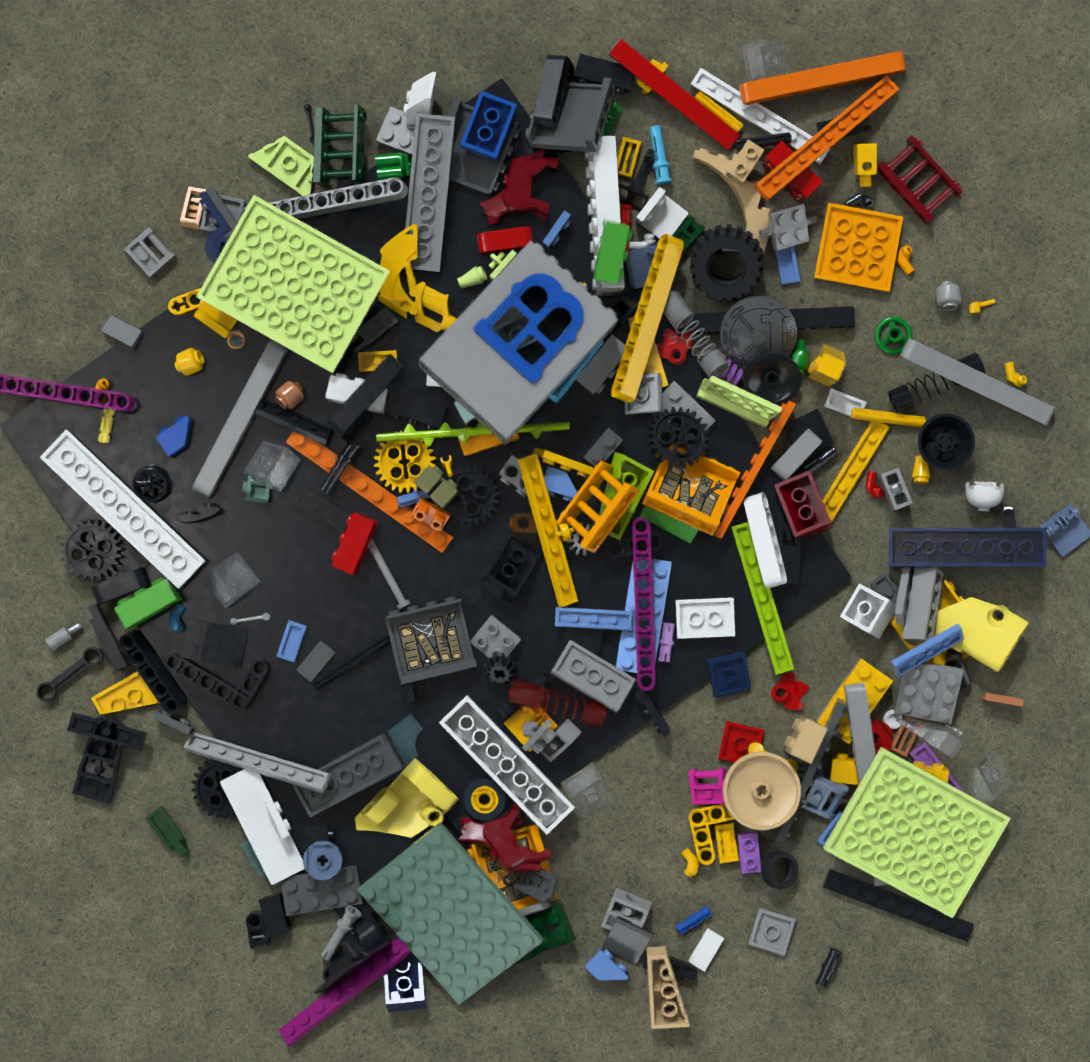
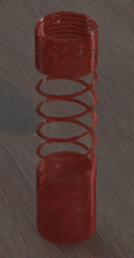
M514 679L508 695L509 703L539 710L546 689L547 699L543 712L546 711L550 696L553 692H556V704L553 715L556 713L560 698L565 694L566 704L562 718L565 717L568 703L574 697L575 709L572 721L575 718L579 703L584 700L585 710L581 723L598 728L604 723L607 707L601 703L591 700L586 703L584 698L580 699L577 703L575 695L571 696L568 700L566 693H562L558 698L556 690H553L549 695L547 687L531 684L524 680Z

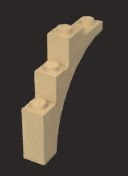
M695 149L692 160L706 165L729 184L743 210L746 233L750 231L753 234V238L758 239L760 248L764 252L769 236L761 239L759 231L768 229V212L772 210L765 207L758 209L761 195L754 188L758 181L750 180L748 182L745 180L743 185L740 186L725 176L738 154L734 153L732 160H728L729 157L726 155L718 154L715 156L710 154L709 150Z

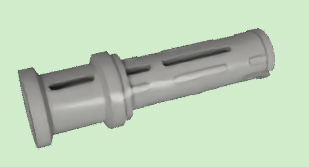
M353 906L345 908L344 916L338 920L336 931L321 953L322 957L326 955L324 959L327 961L333 959L341 945L340 941L347 933L352 932L354 923L362 916L361 912Z

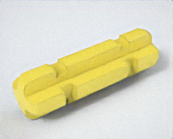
M104 408V416H102L100 427L101 434H99L98 441L107 444L110 441L109 433L112 430L114 419L112 415H114L115 410Z

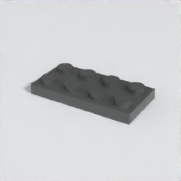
M357 865L341 867L338 873L328 880L314 879L309 873L291 875L281 880L286 916L363 904L362 895L357 891L360 886Z

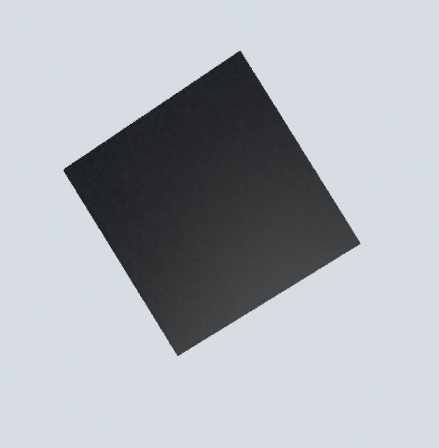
M499 79L483 91L517 104V111L513 122L518 121V128H521L518 139L514 138L512 142L514 149L511 157L507 156L505 160L507 164L506 170L498 178L500 182L497 192H493L492 196L449 180L440 272L412 269L417 285L425 282L426 286L444 295L448 294L450 315L457 319L491 284L493 280L490 279V274L498 267V264L493 269L489 267V264L493 261L490 258L492 253L479 254L477 234L527 226L532 227L534 244H540L544 249V253L548 257L553 256L559 262L558 266L563 270L567 269L577 283L585 282L587 284V292L591 296L596 295V291L592 289L594 272L591 271V260H594L593 253H590V241H593L592 234H589L591 215H588V204L590 202L560 159L557 169L547 167L539 176L531 179V197L549 204L546 222H542L537 216L530 213L514 212L503 215L499 219L498 224L488 225V217L484 214V208L479 206L481 202L495 197L506 188L503 185L505 174H509L513 159L536 153L542 149L531 148L529 141L526 139V129L530 126L531 118L503 79ZM479 94L465 104L475 107ZM544 150L545 154L543 157L558 158L556 154ZM409 155V163H412V156ZM376 165L365 172L363 184L378 181ZM410 176L400 179L408 187V193L404 198L351 209L345 229L327 224L329 213L298 220L380 265L382 258L380 249L405 229ZM396 185L394 192H398L401 185ZM382 188L376 191V196L382 193ZM364 192L358 194L357 200L363 197ZM327 199L321 202V207L326 205ZM565 210L571 214L569 220L572 222L566 231L562 229L558 235L561 238L555 247L551 245L548 249L543 245V240ZM522 249L513 251H515L518 255L522 251ZM503 251L505 256L501 259V261H503L511 251ZM623 264L625 287L619 296L630 286L626 264ZM475 266H482L487 276L484 284L462 289L457 278L463 276ZM403 268L400 272L401 284L407 295L415 301L416 297H412L409 294L407 274L405 268ZM531 286L519 299L533 313H538L547 303L548 296L542 287ZM644 287L637 288V289H635V290H636L640 295H642V291H643V288H644ZM193 295L190 298L192 305L200 303L201 299L197 298V295ZM378 295L360 327L386 307V305L379 301ZM619 296L597 297L602 301L601 305L608 309L611 308ZM184 298L185 303L179 304L177 302L172 308L180 311L181 306L186 305L187 308H190V306L187 304L186 298ZM387 307L399 322L371 345H367L366 348L360 351H397V360L405 368L386 389L391 392V389H395L447 406L443 423H447L451 429H462L469 426L476 428L479 421L476 420L466 426L454 404L456 400L442 387L426 386L427 374L419 367V359L445 331L435 332L417 323L415 315L410 314V312H407L406 319ZM424 307L425 316L442 323V315ZM168 308L139 328L144 334L134 349L119 342L61 382V384L95 389L97 382L104 378L110 384L108 391L128 394L134 398L135 406L131 411L115 410L114 415H112L114 419L111 433H109L110 441L107 444L98 441L99 434H101L100 427L102 416H104V408L38 398L1 424L2 430L71 530H74L73 524H77L80 527V521L83 520L87 524L88 519H91L93 524L96 519L99 520L100 526L103 522H106V529L112 525L40 458L66 429L132 491L133 478L139 468L152 464L159 466L165 471L168 476V486L163 497L157 501H142L206 561L180 589L175 586L182 598L177 603L185 607L180 616V622L184 625L182 632L172 631L169 624V615L177 603L142 622L138 627L163 663L165 657L169 654L177 653L182 655L188 619L248 629L241 667L189 659L236 688L253 661L264 659L270 666L268 674L251 703L243 710H236L169 671L216 739L317 770L358 746L388 732L406 766L312 817H309L291 783L260 774L273 802L278 801L283 811L279 813L282 820L287 819L291 827L288 832L302 860L304 853L309 847L306 846L304 829L310 826L329 825V828L333 829L334 841L331 842L338 846L342 854L343 861L341 867L357 865L361 886L435 827L430 825L412 838L384 832L356 830L355 817L382 788L388 787L414 758L445 784L464 806L463 794L469 783L477 778L492 777L439 722L467 695L554 785L563 781L652 718H648L643 709L646 706L644 703L638 702L635 695L637 689H640L637 683V673L623 671L635 678L636 681L617 713L561 679L556 678L531 698L558 725L554 731L569 719L581 731V734L551 762L541 752L537 754L534 750L530 752L528 750L525 751L522 748L524 745L504 725V722L527 701L504 718L496 709L554 666L563 652L560 648L565 627L555 626L556 607L559 606L544 552L511 604L478 584L510 531L543 551L528 495L525 498L515 491L517 487L512 484L510 486L506 485L500 480L501 476L499 475V472L512 455L520 459L532 455L534 448L547 450L593 467L583 457L603 433L610 428L622 438L623 442L614 452L623 454L654 471L620 540L632 538V523L636 518L640 517L645 507L642 502L662 457L655 458L656 451H650L653 445L647 444L648 440L651 439L647 437L648 432H650L648 428L652 424L653 418L656 417L652 413L625 415V402L612 397L611 390L616 374L612 379L608 377L604 382L606 385L599 394L596 392L594 395L575 381L557 405L550 399H547L524 424L569 422L570 430L542 431L538 439H535L531 432L518 433V440L467 457L463 454L458 437L434 438L431 446L427 449L434 450L430 456L436 457V459L431 461V463L444 473L442 477L446 481L448 480L446 477L447 471L446 468H443L440 458L442 457L443 461L447 462L449 455H451L453 461L451 469L458 472V468L461 466L465 470L467 464L471 470L474 465L477 466V471L483 467L484 475L488 472L491 473L488 478L489 480L495 478L492 485H498L499 488L494 491L500 493V496L495 497L499 503L493 504L497 510H490L492 517L486 515V522L479 519V525L477 526L475 521H472V525L469 527L466 521L461 526V520L453 523L455 517L448 519L442 530L454 538L443 553L340 480L336 482L329 495L319 490L318 488L327 477L328 472L286 443L293 432L292 430L256 414L212 496L208 498L192 490L193 484L268 342L271 340L269 337L238 320L228 336L224 338L194 317L196 310L177 316L171 313ZM554 308L537 325V329L551 342H555L572 321L571 314L565 308ZM637 308L629 317L635 316ZM662 314L656 332V344L663 343V335L667 328L676 332V329L673 328L664 314ZM628 319L616 332L613 329L602 340L604 344L613 335L626 345L631 329ZM233 332L243 334L245 338L243 347L239 349L231 348L228 344L229 335ZM232 335L233 337L230 339L231 346L235 348L242 346L243 338L239 335ZM360 336L354 343L348 346L334 373L289 349L264 399L278 404L275 400L276 391L287 381L298 382L304 389L302 391L304 399L295 408L289 410L327 426V421L343 405L328 401L325 398L330 375L336 376V373L347 375L349 380L354 381L355 378L366 380L372 373L359 372L358 353L354 352V349L365 340ZM537 340L516 352L530 365H534L546 352V348ZM188 348H194L202 353L205 362L200 371L186 376L175 368L176 355ZM691 348L686 352L687 358L685 362L680 365H674L668 359L660 357L668 385L670 386L675 381L716 420L707 429L709 434L706 437L710 438V441L707 443L709 447L705 451L704 456L715 459L719 463L741 472L731 492L732 495L736 487H741L743 481L740 479L745 470L749 471L752 464H750L752 457L755 453L759 454L762 448L759 447V443L739 416L696 397L703 379H709V377L700 366V363L697 362L698 356H693ZM680 352L674 354L675 359H679L681 356ZM669 386L662 388V393H663ZM53 389L48 391V395H52ZM70 389L66 392V397L68 399L72 395V391ZM89 392L84 395L85 401L90 399ZM123 398L121 400V406L125 407L127 405V399ZM366 410L353 424L355 429L345 440L333 431L324 446L337 455L342 452L347 444L346 440H351L362 449L357 451L352 459L353 463L350 465L396 497L409 494L406 488L403 489L402 493L399 492V487L392 491V484L386 487L387 480H379L383 475H376V472L380 469L374 467V464L379 463L374 457L380 455L376 449L382 450L383 448L380 442L387 443V441L377 442L376 434L395 433L396 431L398 433L400 431L404 432L407 424L410 423H407V419L399 417V420L388 417L389 413L387 412L380 414ZM182 415L184 417L189 416L192 422L188 445L171 458L166 454L155 437L159 435L158 432L164 427L170 428L174 425L173 421ZM419 422L417 425L411 424L415 431H431L425 428V424ZM661 437L664 442H670L667 437ZM676 437L674 442L677 443L679 439ZM402 445L403 460L400 461V464H403L405 479H408L407 463H410V460L406 459L405 446ZM411 446L408 449V454L416 456L418 448ZM394 448L390 450L389 457L396 459L399 456V450ZM614 452L607 459L606 463L611 465ZM767 456L744 498L762 492L766 495L776 532V526H779L780 513H784V521H787V516L774 486L783 480L770 469L773 463ZM538 457L543 477H545L548 466L565 471L577 493L588 479L577 475V470L571 469V472L561 469L560 464L554 463L550 465L542 462L543 458ZM414 465L411 467L410 472L416 476L420 474L421 468L418 465ZM398 467L391 471V475L394 478H398L402 474L401 469ZM515 467L507 469L509 477H515L518 474V470ZM145 471L143 473L148 477L150 476L151 471ZM154 472L153 476L157 478L160 475ZM140 474L136 481H145ZM248 475L252 476V481L270 483L268 503L245 501L242 485L243 481L247 482ZM464 477L460 480L459 485L462 488H467L470 485V480ZM605 479L598 487L603 494L607 483ZM164 480L156 482L159 485H165ZM137 485L141 491L145 488L144 485ZM484 486L478 487L476 494L484 497L487 494V488ZM154 487L156 494L162 491ZM305 487L352 515L354 512H359L379 521L372 539L405 600L409 599L411 603L401 609L400 613L408 611L407 607L418 605L419 608L426 607L428 602L437 601L438 604L445 603V598L456 596V600H462L461 606L470 641L491 615L518 635L521 640L508 655H511V661H516L517 674L512 682L508 681L507 685L501 682L498 686L496 681L490 683V678H486V671L484 669L488 657L471 644L477 667L410 682L415 685L416 702L407 704L406 684H400L390 643L321 689L315 690L311 682L296 670L320 640L336 653L315 679L386 634L388 630L385 616H389L388 612L398 610L397 605L399 603L369 548L358 573L355 575L332 566V556L335 550L339 549L341 544L339 539L343 532L294 504L302 488ZM410 487V493H412L414 488ZM456 488L459 493L465 495V500L468 501L470 498L482 505L484 504V501L472 495V491L466 493ZM147 490L145 494L152 495L151 491ZM555 494V497L549 496L555 520L557 521L570 502L563 500L562 495ZM456 495L451 503L458 505L461 502V497ZM593 495L587 505L599 515L602 502ZM730 495L729 500H728V502H727V504H729V505H731V503H732V501H733V499H734V498L731 497V495ZM433 499L427 500L432 504L435 503ZM744 499L721 539L698 530L690 544L649 522L650 534L659 535L663 541L662 547L659 550L651 552V559L672 562L659 639L662 638L663 622L675 624L673 633L674 645H672L670 662L658 661L661 643L658 644L655 663V685L651 690L646 691L660 712L710 678L707 659L742 651L746 653L765 639L731 529L733 526L748 522ZM205 503H217V507L222 508V512L209 519L193 523H181V515H186V511H198V515H200V507H205ZM475 503L469 504L468 512L475 514L478 511V505ZM412 504L409 506L414 509L416 504ZM583 511L575 519L582 523L585 529L587 524H590L588 531L595 524ZM644 521L636 523L637 531L642 532L646 529ZM113 527L111 533L117 532L118 535L115 539L121 540L122 535ZM89 532L84 533V542L88 543L91 540ZM821 532L801 537L799 585L782 584L770 588L782 627L851 579L850 573ZM784 533L783 545L792 546V539L791 541L786 540L787 533ZM579 535V538H580L579 541H578L579 544H580V543L583 541V539H584V537H582L581 535ZM609 535L595 553L586 550L587 555L583 556V549H580V553L576 555L577 547L573 550L569 549L574 545V542L567 543L560 536L578 599L577 602L562 608L625 611L633 555L621 558L610 557L607 553V547L611 542L618 539ZM651 537V547L656 548L659 545V541L656 537ZM102 541L100 543V549L102 551H106L108 549L107 541ZM123 541L117 544L118 547L123 548V550L118 551L122 558L116 559L120 565H113L116 570L115 572L108 570L109 577L102 574L106 580L142 567ZM631 541L629 544V548L633 551ZM637 542L636 548L638 550L640 548L639 542ZM82 544L90 553L97 554L106 559V555L93 550V547H87ZM613 544L610 551L613 555H619L621 547L618 544ZM93 559V562L98 567L100 564L99 559ZM152 563L144 569L150 584L145 588L152 587L151 583L159 578L167 579ZM136 591L119 597L120 601L126 597H135L134 593ZM734 598L735 636L677 639L675 600ZM264 613L270 614L269 620L260 619L241 622L236 625L230 624L232 618L242 619L261 616ZM288 620L307 626L295 663L276 657ZM604 629L598 657L616 667L621 630ZM174 656L169 661L170 665L174 668L179 663L178 659ZM257 663L255 670L258 673H263L265 670L264 664ZM189 666L186 669V674L189 677H193L195 669ZM205 676L203 678V685L209 687L212 680L210 677ZM644 676L641 679L643 686H648L651 683L649 676ZM248 679L245 686L247 689L252 690L255 687V683L253 680ZM221 686L219 689L220 695L226 697L228 695V688ZM238 696L236 704L242 707L245 704V699L242 696ZM506 792L505 807L502 813L495 819L507 815L513 804L516 803ZM482 794L479 797V802L482 804H486L490 800L487 794ZM432 812L429 815V818L434 817L436 815V812ZM444 814L443 821L441 822L442 825L458 841L461 835ZM493 818L489 821H480L479 819H474V821L477 823H488L495 819ZM459 843L464 848L468 847V844ZM363 896V904L352 905L362 914L356 920L353 927L370 912H375ZM346 907L333 908L340 919L344 916Z

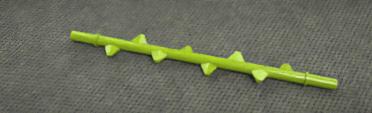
M478 422L476 428L451 429L447 423H443L440 430L415 431L411 424H407L404 432L398 433L396 431L395 433L376 434L377 442L395 440L398 442V440L423 439L427 446H431L434 438L459 437L462 443H466L470 436L491 435L492 433L480 422ZM569 422L523 425L517 433L531 432L534 438L538 439L542 431L570 430Z

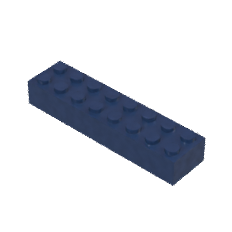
M889 528V566L1046 567V528Z

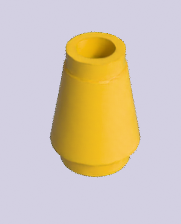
M921 455L915 456L912 473L914 484H928L929 479H931L929 466Z

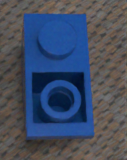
M182 415L173 421L174 425L170 428L164 427L158 432L159 435L155 437L166 454L171 458L188 445L192 422L189 416L184 417Z

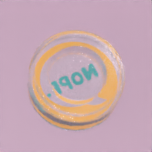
M233 330L226 337V343L231 349L240 350L245 346L246 337L242 332Z

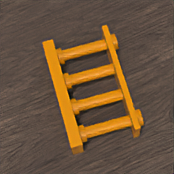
M600 461L594 467L591 475L556 521L558 525L566 523L568 527L572 526L584 537L580 545L594 553L640 492L638 488L625 482L622 485L609 473L613 466L603 461ZM604 479L618 491L612 501L598 489ZM593 495L606 506L601 516L587 505ZM581 511L586 513L595 522L589 532L575 520Z

